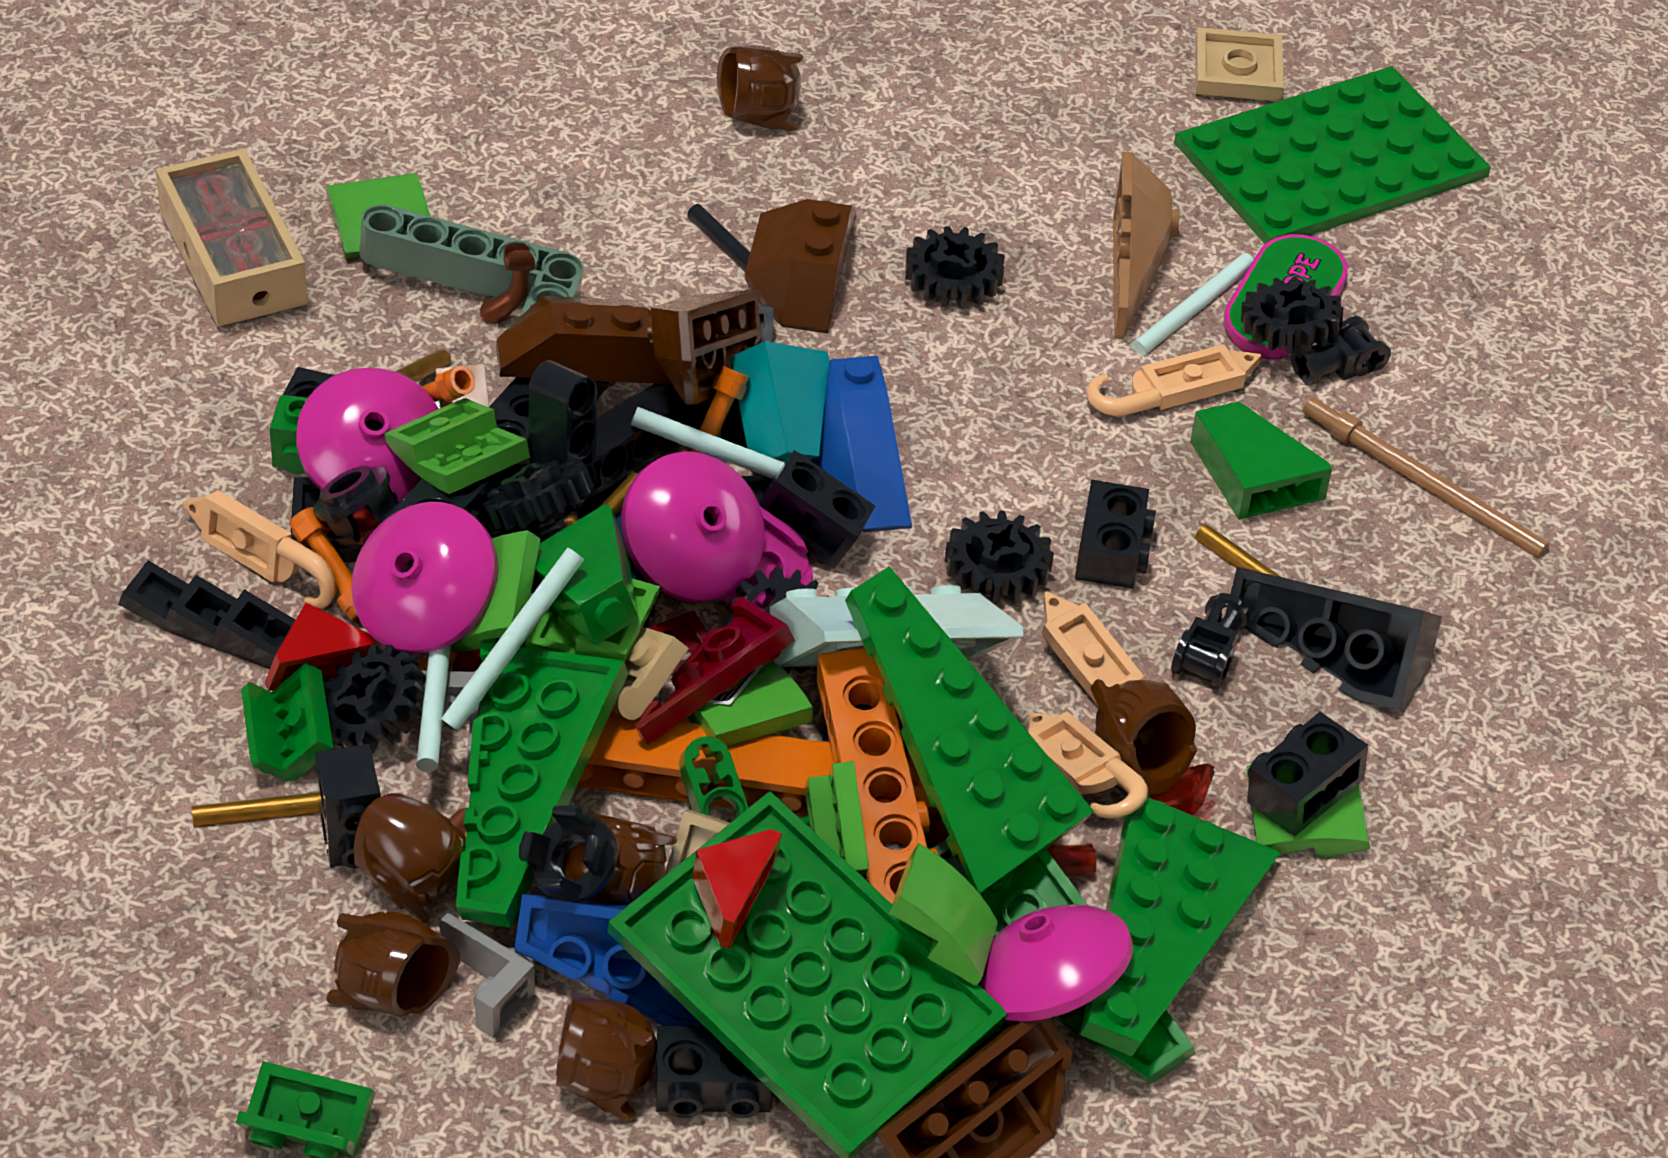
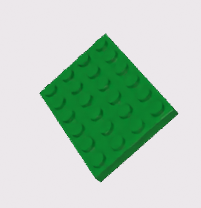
M1393 66L1177 132L1174 139V144L1264 244L1283 235L1301 234L1309 236L1489 177L1491 166Z
M769 791L699 848L709 847L770 829L782 833L777 862L730 949L718 944L693 881L692 875L696 851L608 921L607 932L840 1158H854L877 1137L876 1133L879 1128L954 1069L1004 1025L1007 1013L979 985L974 986L929 960L928 954L932 941L919 930L889 914L892 904Z

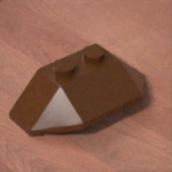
M805 199L760 214L745 270V281L752 290L758 289V299L764 306L774 307V319L782 327L828 334L856 216V210L852 205Z
M758 289L688 296L651 307V315L647 322V334L650 343L654 344V357L686 405L697 404L713 398L717 390L712 388L711 385L722 366L732 369L731 356L757 345L761 338Z
M542 296L496 340L500 377L531 378L541 363L551 360L593 378L594 381L672 384L654 357V344H651L648 338L647 322L651 311L638 300Z
M1050 1018L1035 1021H1014L992 1034L954 1069L879 1128L876 1135L891 1158H1027L1055 1134L1064 1095L1066 1071L1070 1069L1073 1052Z

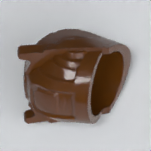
M758 45L726 48L721 54L717 66L718 94L725 116L772 130L775 127L787 131L797 129V124L790 121L788 117L794 111L799 100L801 74L796 63L804 59L803 55L781 52L770 47Z
M1096 679L1090 687L1099 707L1096 714L1095 734L1120 754L1121 760L1144 779L1149 793L1157 795L1166 792L1188 770L1197 752L1194 743L1196 724L1191 712L1167 683L1152 680H1129L1120 685L1115 684L1107 687L1103 680Z
M390 793L375 799L361 816L355 835L354 861L362 873L401 910L406 909L422 923H427L429 916L423 907L440 899L458 879L460 856L465 851L466 836L447 817L432 806L400 793Z
M593 814L592 816L603 821L612 830L617 842L618 857L615 870L608 883L601 891L587 899V901L629 905L665 876V862L667 861L665 845L676 844L677 838L676 836L656 832L655 827L611 816ZM587 843L579 844L572 848L565 858L564 872L570 880L579 879L589 870L583 863Z
M388 911L386 913L376 912L361 917L342 913L338 916L337 925L346 931L338 945L334 965V973L337 976L335 983L338 989L330 990L326 1000L331 1004L350 1005L353 1009L377 1011L398 1017H403L410 1013L421 1014L439 998L452 981L460 964V952L447 938L410 915Z
M570 995L561 1032L556 1069V1086L587 1099L605 1113L609 1111L624 1122L635 1119L636 1112L629 1105L628 1100L634 1097L647 1083L656 1059L657 1039L651 1024L641 1012L625 1003Z

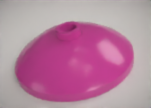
M357 368L336 374L320 384L312 392L301 410L296 432V446L300 462L308 477L321 491L331 480L352 468L359 466H368L369 468L384 467L391 478L389 483L391 491L396 492L398 497L396 504H399L422 478L395 454L386 443L384 433L434 412L439 408L432 397L419 384L391 370ZM369 420H377L382 424L383 428L378 431H372L366 427L365 423Z
M697 452L669 454L646 466L635 477L626 493L621 516L622 534L626 549L642 576L650 584L660 586L659 591L687 602L703 603L718 600L736 591V588L742 581L747 582L756 570L764 547L765 531L762 512L753 491L746 481L723 461ZM704 511L711 515L714 522L713 526L706 523Z
M425 502L406 507L394 513L383 521L368 537L354 566L352 599L360 622L376 640L386 646L393 645L400 652L405 650L407 653L414 654L428 653L455 643L470 632L479 622L493 597L498 579V558L493 540L486 528L475 517L452 504ZM414 559L412 568L404 572L406 565Z
M1081 904L1040 909L1022 916L994 936L984 973L978 985L1003 1007L1007 1013L1005 1020L1035 1021L1055 1017L1087 1004L1108 990L1126 970L1133 953V941L1125 922L1110 911Z

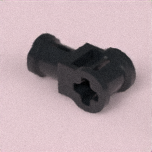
M1353 316L1343 321L1342 328H1339L1337 339L1328 337V346L1313 345L1311 346V352H1306L1301 347H1295L1291 353V364L1293 371L1305 385L1316 384L1320 377L1336 373L1343 381L1357 375L1363 376L1382 369L1389 361L1391 349L1384 341H1377L1369 332L1368 323L1362 317Z
M1228 593L1212 595L1205 606V618L1195 617L1190 629L1184 631L1173 657L1172 673L1179 675L1184 671L1211 681L1212 687L1220 689L1233 660L1238 637L1237 630L1244 628L1250 617L1249 609L1243 604L1242 600ZM1227 608L1228 610L1224 618H1222V610Z

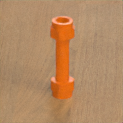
M460 365L437 374L435 381L422 386V388L426 390L434 402L442 399L450 402L471 393L475 387V377L469 368Z
M722 366L711 385L717 391L699 429L700 431L718 437L734 399L742 400L745 394L748 376ZM692 448L690 449V451L684 449L682 450V452L703 453Z
M314 507L304 509L289 521L292 533L298 543L303 546H309L312 551L319 554L328 563L335 578L336 589L341 595L336 602L343 613L347 614L351 622L354 623L359 618L352 599V574L326 536L330 531L329 526L326 522L318 520L313 511Z

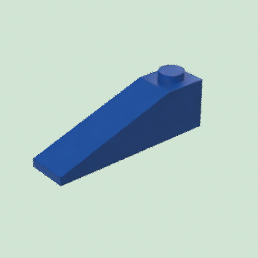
M878 356L832 359L829 361L819 457L811 459V462L876 505L862 530L863 532L912 528L890 402Z
M522 894L514 950L572 980H578L608 995V998L615 1002L625 1003L634 1007L639 1012L655 1019L654 1022L662 1026H704L607 932L608 921L628 905L587 900L575 903L553 899L549 896Z

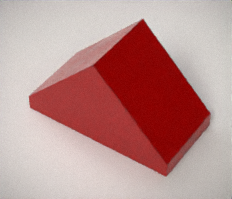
M305 602L275 655L265 680L266 688L268 691H273L305 662L322 670L323 680L339 677L336 666L338 664L345 667L351 665L352 653L355 651L363 657L367 656L370 646L376 644L373 636Z
M770 829L696 850L692 878L720 946L730 949L777 862L782 833Z

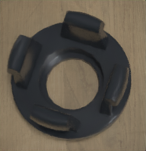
M359 466L352 468L331 480L320 492V498L315 503L313 511L318 520L326 522L336 535L335 540L339 545H352L360 541L361 537L354 521L356 518L354 512L365 507L377 522L381 524L398 505L396 504L398 502L396 492H392L389 486L390 475L384 467L369 468L368 466Z
M554 806L552 816L556 822L547 828L543 835L524 831L519 846V858L521 861L527 862L533 869V875L538 888L547 896L561 901L579 903L596 895L608 883L616 867L618 848L612 830L603 821L592 815L583 814V810L575 806ZM587 843L583 863L589 870L579 879L570 880L564 872L565 858L572 848L579 844Z

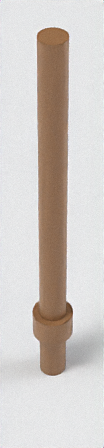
M1311 397L1305 403L1303 413L1330 429V435L1343 444L1347 445L1351 442L1535 557L1539 558L1548 550L1549 542L1362 427L1363 422L1348 412L1340 414L1314 397Z

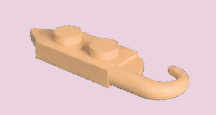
M1222 344L1141 366V369L1135 372L1133 376V394L1120 398L1103 396L1099 388L1109 381V377L1106 374L1091 380L1086 394L1088 401L1095 409L1112 416H1126L1156 407L1163 410L1243 388L1245 378L1259 365L1261 354L1228 350Z
M219 490L204 497H192L182 502L185 509L201 529L202 540L271 582H284L294 577L299 567L315 577L320 587L319 597L307 596L304 602L319 609H324L332 603L336 593V582L331 568L319 554L291 538L292 533Z
M1046 591L1044 593L1045 624L1042 636L1096 705L1097 702L1090 689L1096 679L1103 680L1107 687L1115 684L1120 685L1129 680H1144V675L1085 602L1077 605Z
M1067 711L1059 716L1029 713V734L1080 795L1105 791L1116 785H1119L1128 793L1124 800L1116 804L1100 805L1092 803L1090 807L1094 810L1093 813L1095 815L1108 819L1121 818L1141 808L1147 799L1148 786L1138 773L1121 760L1120 754Z

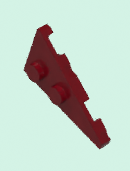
M741 596L736 599L730 606L735 615L730 624L719 629L712 628L703 639L701 646L691 653L672 676L671 681L676 690L663 705H661L660 701H652L642 713L641 719L634 725L641 740L647 745L716 696L733 690L738 685L740 679L757 667L774 661L780 655L781 650L795 641L788 625Z

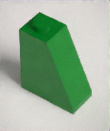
M1241 402L1214 406L1195 412L1190 443L1238 520L1326 499L1332 472L1330 464Z
M607 503L539 544L532 584L536 591L567 547L584 559L583 563L550 607L595 646L639 619L628 552L612 508Z

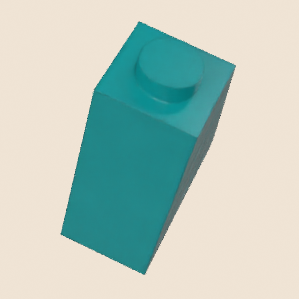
M765 341L730 357L732 369L749 377L745 394L742 400L738 399L747 449L784 463L794 450L809 460L819 457L830 361L828 351Z

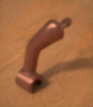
M509 243L504 246V266L506 271H513L512 282L509 288L495 298L486 296L483 299V304L480 307V316L488 324L502 322L523 303L529 294L530 271L534 270L535 260L528 245L525 243Z

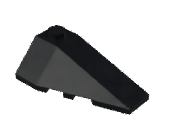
M1240 567L1236 569L1230 593L1240 598L1249 609L1250 617L1244 627L1271 646L1282 644L1289 646L1304 656L1300 665L1315 673L1322 668L1342 681L1338 689L1349 697L1401 711L1404 710L1431 664L1442 616L1423 610Z

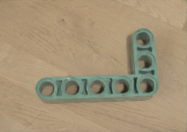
M380 204L373 205L362 213L359 254L361 259L367 264L476 294L492 296L493 298L507 290L512 282L513 271H506L504 266V246L509 243L527 244L534 256L535 267L533 271H530L529 294L521 304L524 307L520 316L542 296L580 297L584 269L582 261L570 253L401 208Z

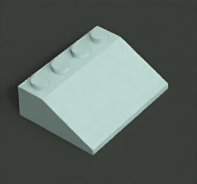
M949 585L931 588V594L914 595L968 660H972L1024 636L1023 626L980 593H961V586ZM908 587L909 590L914 594L913 587ZM854 588L836 590L833 597H817L816 589L791 590L786 592V598L770 606V614L786 623L795 639L793 643L781 650L774 663L782 668L817 667L818 654L864 647L845 602L850 591Z

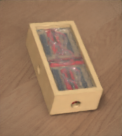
M245 148L156 169L160 213L217 327L308 305L305 261Z

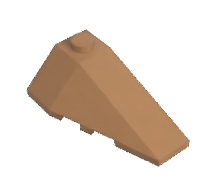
M1132 152L1122 153L1113 213L1114 338L1124 339L1167 252L1169 236L1177 237L1180 211L1172 209L1171 190Z

